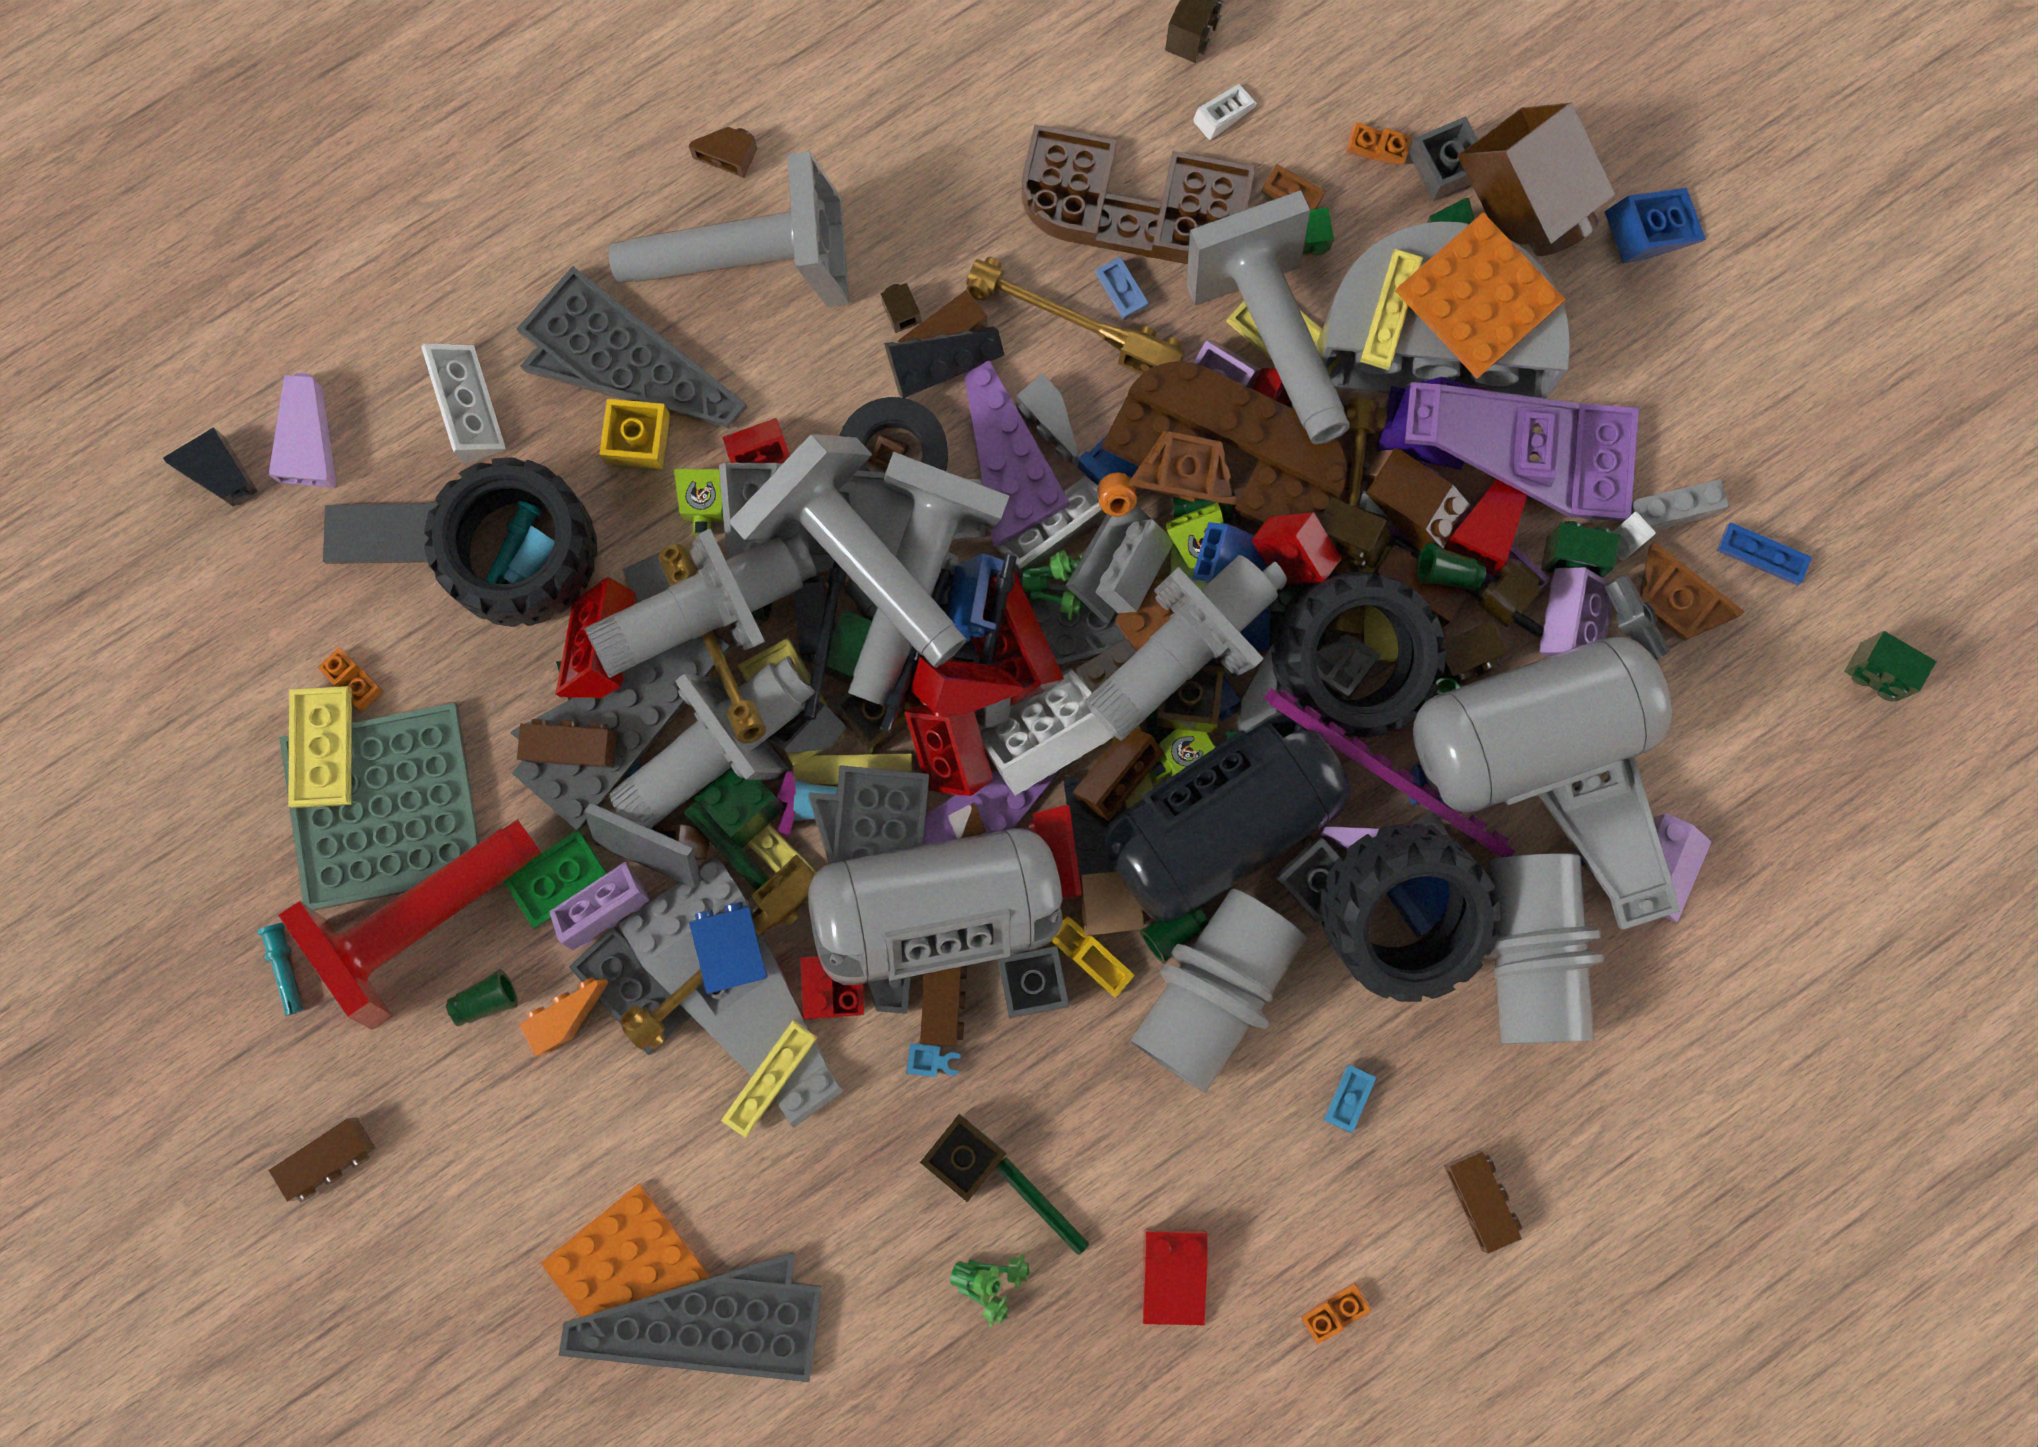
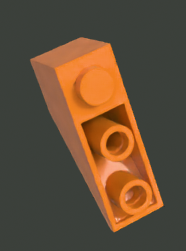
M594 977L589 978L577 985L578 991L571 995L569 992H565L552 999L554 1003L552 1006L546 1009L542 1006L527 1014L528 1019L519 1025L535 1057L546 1055L574 1038L608 985L607 979L595 980Z

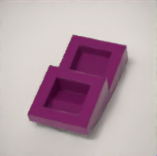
M789 768L777 796L778 800L787 802L778 828L779 832L787 835L790 834L795 815L794 794L796 795L794 770Z

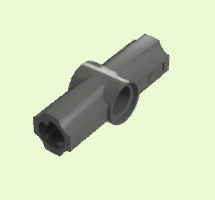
M1629 574L1622 575L1604 585L1603 587L1617 611V623L1621 631L1626 636H1630L1632 640L1640 643L1653 655L1655 660L1666 655L1670 650L1656 626L1657 617L1655 611L1647 601L1642 600Z

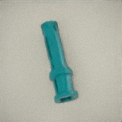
M518 501L517 505L519 508L512 522H508L506 530L509 532L485 578L486 582L494 584L504 583L505 578L503 576L510 569L508 565L522 545L530 526L534 525L537 517L541 516L543 511L526 502Z
M277 923L258 929L257 934L262 936L266 950L264 958L267 962H271L284 1014L288 1016L296 1014V1012H302L305 1009L302 1005L289 956L292 955V949L286 943L283 932L285 925Z

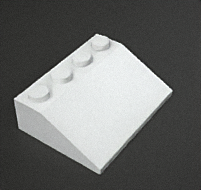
M1071 668L1062 672L1064 680L1055 686L1011 706L1009 721L998 724L993 728H984L978 724L987 755L1015 796L1022 791L1028 790L1032 785L1053 775L1059 769L1080 759L1084 754L1099 745L1105 744L1114 737L1084 702L1092 692Z

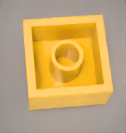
M617 399L606 400L599 453L606 465L663 470L670 413L665 404Z

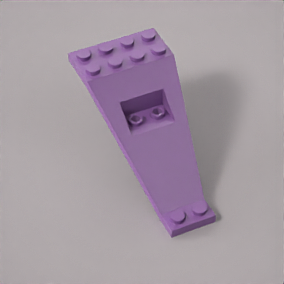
M1411 382L1405 443L1437 446L1568 517L1624 522L1631 516L1639 408L1582 404L1441 384ZM1535 426L1540 427L1542 433L1536 434L1532 428ZM1536 454L1540 457V461L1533 462L1530 456Z

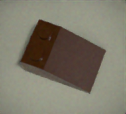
M1399 448L1393 449L1366 492L1417 551H1422L1428 543L1444 548L1470 506L1454 485Z

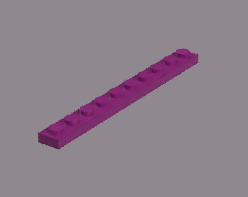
M1270 688L1265 695V700L1271 706L1306 729L1319 732L1329 744L1501 857H1510L1515 853L1507 844L1510 839L1496 829L1492 833L1485 829L1487 824L1473 814L1468 818L1461 811L1453 810L1438 798L1440 793L1428 784H1425L1422 788L1415 783L1417 778L1404 768L1398 772L1391 767L1393 762L1381 753H1378L1375 757L1368 752L1370 747L1357 737H1354L1351 741L1344 736L1346 731L1336 723L1331 721L1327 725L1319 720L1322 715L1307 705L1303 709L1295 703L1298 699L1289 692L1282 689L1278 693Z

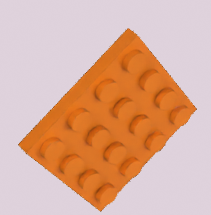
M1484 212L1395 290L1477 379L1566 300Z
M640 1183L540 1263L581 1317L712 1277Z

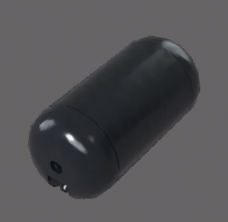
M1278 712L1268 716L1247 731L1241 730L1141 796L1142 800L1128 808L1126 812L1124 811L1116 816L1108 824L1104 834V848L1112 865L1140 907L1155 920L1175 922L1185 918L1192 913L1191 911L1194 912L1338 817L1345 810L1350 799V782L1338 757L1319 732L1308 730L1282 712Z

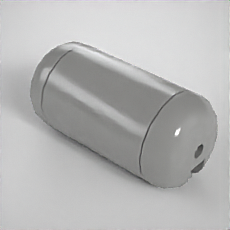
M1619 636L1607 637L1434 696L1426 701L1417 713L1413 726V738L1419 763L1429 786L1439 792V797L1453 810L1464 813L1474 812L1502 802L1510 805L1622 766L1621 761L1652 750L1665 739L1670 731L1673 713L1672 700L1664 674L1649 651L1636 640Z
M1009 829L844 860V862H834L822 867L813 876L808 890L810 919L818 957L824 971L832 980L843 985H858L888 978L891 981L1010 957V954L1033 950L1047 945L1058 934L1063 922L1060 904L1063 900L1062 890L1053 854L1048 844L1038 834L1027 829Z

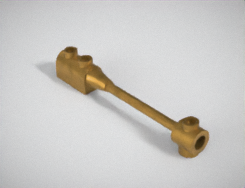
M987 257L985 261L976 259L971 267L966 282V289L973 298L983 301L987 299L988 295L993 297L997 290H1000L1097 333L1099 337L1121 351L1118 364L1137 373L1143 374L1147 370L1163 363L1182 361L1185 350L1181 349L1182 343L1178 339L1168 337L1166 341H1162L1155 337V330L1149 326L1143 325L1138 330L1100 323L1002 279L1004 270L1000 269L1001 263L994 257Z
M1362 398L1350 400V405L1345 404L1343 406L1345 416L1350 425L1348 431L1355 433L1347 504L1357 508L1359 505L1367 434L1382 431L1387 419V411L1385 408H1379V402ZM1340 554L1341 560L1331 573L1340 574L1344 571H1357L1356 565L1350 562L1351 558ZM1366 605L1352 607L1341 612L1330 621L1324 631L1340 635L1347 633L1350 636L1362 634Z
M672 544L660 551L658 560L670 586L697 573L692 558L683 545ZM711 631L702 635L732 703V706L727 711V717L737 740L743 744L759 741L766 733V726L755 702L743 700L714 632Z
M797 854L752 894L758 905V908L752 914L757 937L774 926L780 925L783 921L787 925L794 923L801 913L797 908L805 901L808 902V890L815 873ZM701 969L653 1012L647 1007L641 1009L635 1005L624 1013L620 1020V1024L623 1026L622 1030L640 1050L647 1046L655 1049L662 1044L665 1039V1035L662 1032L666 1028L661 1021L704 982Z

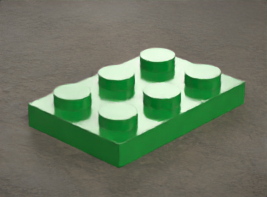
M576 830L533 858L526 866L503 882L531 927L537 929L551 920L549 911L606 875L607 872L582 832Z

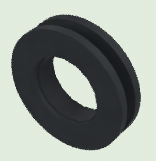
M885 397L870 401L858 408L848 418L840 432L842 437L858 438L866 447L868 440L878 431L886 428L905 429L919 439L922 446V459L920 462L943 471L947 470L948 448L945 432L935 415L926 407L913 400L901 397ZM865 463L858 469L859 471H870Z

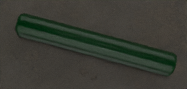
M694 802L685 810V816L756 891L769 880L767 875L728 836L698 802Z
M1003 1158L995 1167L996 1171L1076 1254L1080 1255L1089 1246L1088 1241L1008 1158Z

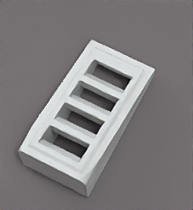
M1238 84L1200 106L1196 111L1193 121L1204 135L1211 140L1255 108L1257 103ZM1233 97H1235L1238 100V102L1242 105L1241 107H1239L1237 103L1232 99Z
M1634 512L1612 532L1620 534L1617 557L1622 561L1626 560L1656 534L1638 512Z

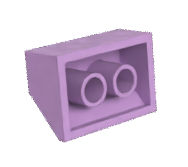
M1555 568L1553 579L1550 583L1549 603L1545 611L1544 631L1540 639V653L1550 657L1607 637L1612 602L1603 587L1609 583L1607 580L1587 568Z
M1664 813L1656 816L1654 823L1680 912L1665 916V918L1678 922L1711 841L1694 825Z
M624 862L549 911L558 940L571 950H575L579 946L589 944L596 935L605 929H611L616 926L622 918L631 912L639 911L650 899L642 883L627 863Z

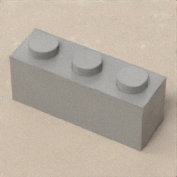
M1719 479L1636 499L1632 503L1631 515L1634 512H1638L1652 529L1657 531L1718 516L1729 507L1722 481Z
M1153 519L1133 522L1127 528L1122 544L1114 552L1109 568L1101 576L1100 584L1095 593L1117 613L1137 612L1174 543L1171 537Z

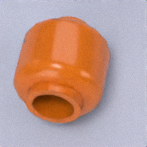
M1119 472L1111 473L1099 482L1097 488L1099 506L1109 516H1124L1135 508L1137 503L1136 489L1129 486L1131 478L1126 474Z

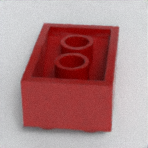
M920 657L911 691L920 699L921 703L927 705L932 710L934 715L949 718L950 715L963 716L1023 693L1024 686L1000 666L947 660L944 664L935 668L925 657Z
M1144 1229L1143 1324L1205 1326L1208 1267V1233L1205 1230Z

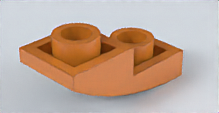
M1356 122L1352 126L1346 151L1376 161L1403 165L1406 161L1412 137L1387 127L1383 131H1379Z
M339 647L317 667L335 687L349 686L352 688V703L362 712L383 692L375 681Z
M1356 1282L1313 1307L1303 1314L1301 1318L1318 1345L1343 1331L1345 1326L1370 1313L1371 1307Z

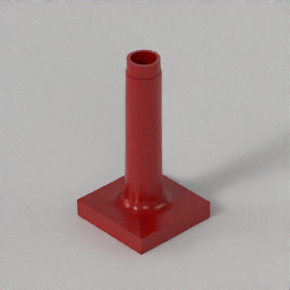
M517 819L341 934H336L327 919L301 901H298L278 916L347 1017L373 1030L393 1015L369 982L370 974L526 866L529 861L541 854V851Z

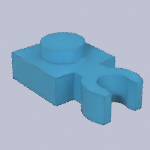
M910 1043L906 1074L937 1077L938 1069H943L948 1075H958L959 1071L951 1070L948 1067V1061L951 1058L961 1059V1055L951 1052L945 1056H940L941 1047Z

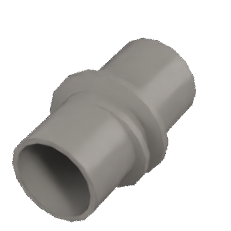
M1535 854L1489 860L1488 873L1495 885L1493 892L1500 900L1501 921L1494 924V927L1499 932L1494 948L1490 955L1483 957L1495 961L1493 977L1496 979L1500 1044L1595 1041L1589 967L1604 962V954L1588 949L1587 943L1601 938V930L1586 926L1581 856L1573 854Z
M1232 888L1193 947L1177 944L1172 950L1171 954L1180 966L1175 967L1165 964L1160 971V975L1166 981L1167 986L1130 1042L1159 1064L1206 1093L1248 1028L1254 1026L1266 1030L1270 1025L1261 1009L1265 1003L1270 1004L1273 1000L1272 992L1307 941L1306 936L1292 923L1268 906Z

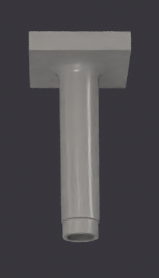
M811 151L788 154L791 211L614 242L609 247L611 271L615 280L619 283L640 282L795 259V267L827 307L849 304L842 198Z
M1300 190L1190 230L1186 287L1194 305L1240 290L1303 428L1306 429L1313 444H1323L1343 435L1350 425L1345 416L1343 405L1284 276V273L1300 268L1310 209Z
M810 434L733 516L729 523L744 540L772 539L777 536L788 538L798 534L805 527L921 655H924L933 667L941 666L960 650L967 639L955 627L956 624L838 492L872 454L855 437Z
M893 452L885 473L884 487L914 498V507L896 558L931 596L961 519L967 518L994 529L1002 518L1009 495ZM878 607L853 673L854 677L848 693L885 706L889 694H893L912 645Z

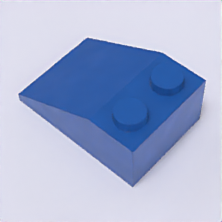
M1687 188L1630 195L1604 211L1623 264L1643 261L1706 240Z

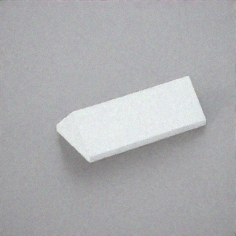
M423 344L421 348L455 455L466 464L503 452L506 449L474 345Z
M1086 476L1064 491L1071 503L1070 506L997 547V550L1003 557H1005L1006 552L1017 554L1014 572L1020 579L1023 577V570L1036 568L1107 515L1099 506L1098 485Z

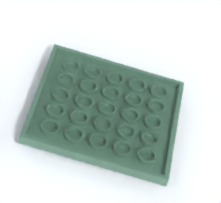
M450 703L352 723L351 805L290 808L302 898L305 905L316 911L404 893L480 843L458 704ZM289 735L279 737L287 794L289 783Z

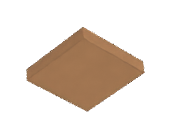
M1117 871L1079 875L1082 890L1080 900L1084 936L1144 928L1142 908Z

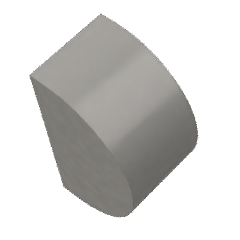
M1459 222L1424 223L1399 230L1381 239L1357 259L1338 288L1316 347L1326 370L1341 354L1339 363L1331 370L1332 372L1329 375L1334 387L1338 389L1389 393L1391 386L1406 389L1411 382L1419 383L1443 376L1462 384L1486 388V391L1546 399L1568 371L1569 327L1564 304L1562 303L1478 379L1410 307L1407 310L1390 369L1386 370L1360 362L1394 249L1423 257L1422 266L1469 225ZM1510 240L1557 290L1550 276L1540 263L1526 250Z

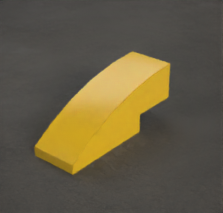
M1062 913L1063 922L1060 930L1050 942L1116 998L1135 975L1091 935L1084 936V930L1068 915Z

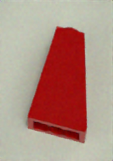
M1496 478L1453 532L1444 549L1484 562L1486 572L1495 575L1507 562L1527 494Z

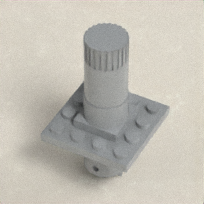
M711 529L699 533L692 543V550H690L696 566H703L695 575L585 628L608 677L610 678L690 639L694 640L719 627L723 628L730 624L733 630L729 631L736 647L742 646L745 651L765 642L751 612L802 589L803 581L817 575L812 558L800 536L795 534L784 540L777 536L725 560Z
M1238 555L1200 590L1178 567L1154 590L1157 593L1155 598L1164 609L1168 610L1170 608L1174 612L1170 619L1150 637L1146 644L1087 697L1084 702L1096 718L1115 737L1122 741L1186 680H1190L1212 659H1218L1216 662L1217 666H1224V673L1227 676L1232 674L1233 677H1236L1256 667L1264 658L1240 632L1278 597L1277 590H1282L1287 581L1285 573L1276 562H1273L1261 571L1250 560Z
M786 657L778 665L774 663L768 664L738 688L743 700L755 702L766 726L765 735L754 743L743 744L737 740L727 717V711L732 706V703L721 678L683 674L675 681L680 688L678 693L688 705L692 704L697 712L694 715L698 721L680 734L677 740L611 791L610 799L616 812L626 819L651 829L711 781H715L731 767L740 778H745L746 780L784 779L789 767L768 738L805 709L806 700L815 694L812 687L807 685L798 676L792 666L794 663L790 657Z

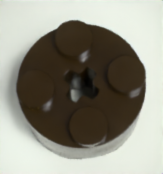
M1513 558L1493 575L1497 580H1493L1488 586L1485 585L1475 597L1479 601L1478 605L1505 627H1508L1514 621L1512 617L1515 613L1521 614L1542 589L1541 586L1545 584L1543 579L1520 560H1514Z

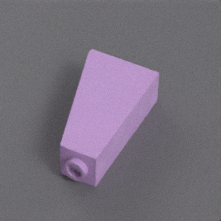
M295 373V376L284 375L269 476L278 483L336 488L323 388L310 374Z

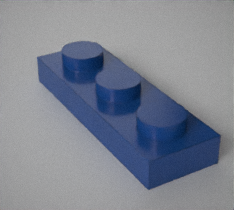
M1731 522L1726 525L1716 550L1797 586L1802 583L1812 559L1811 556Z

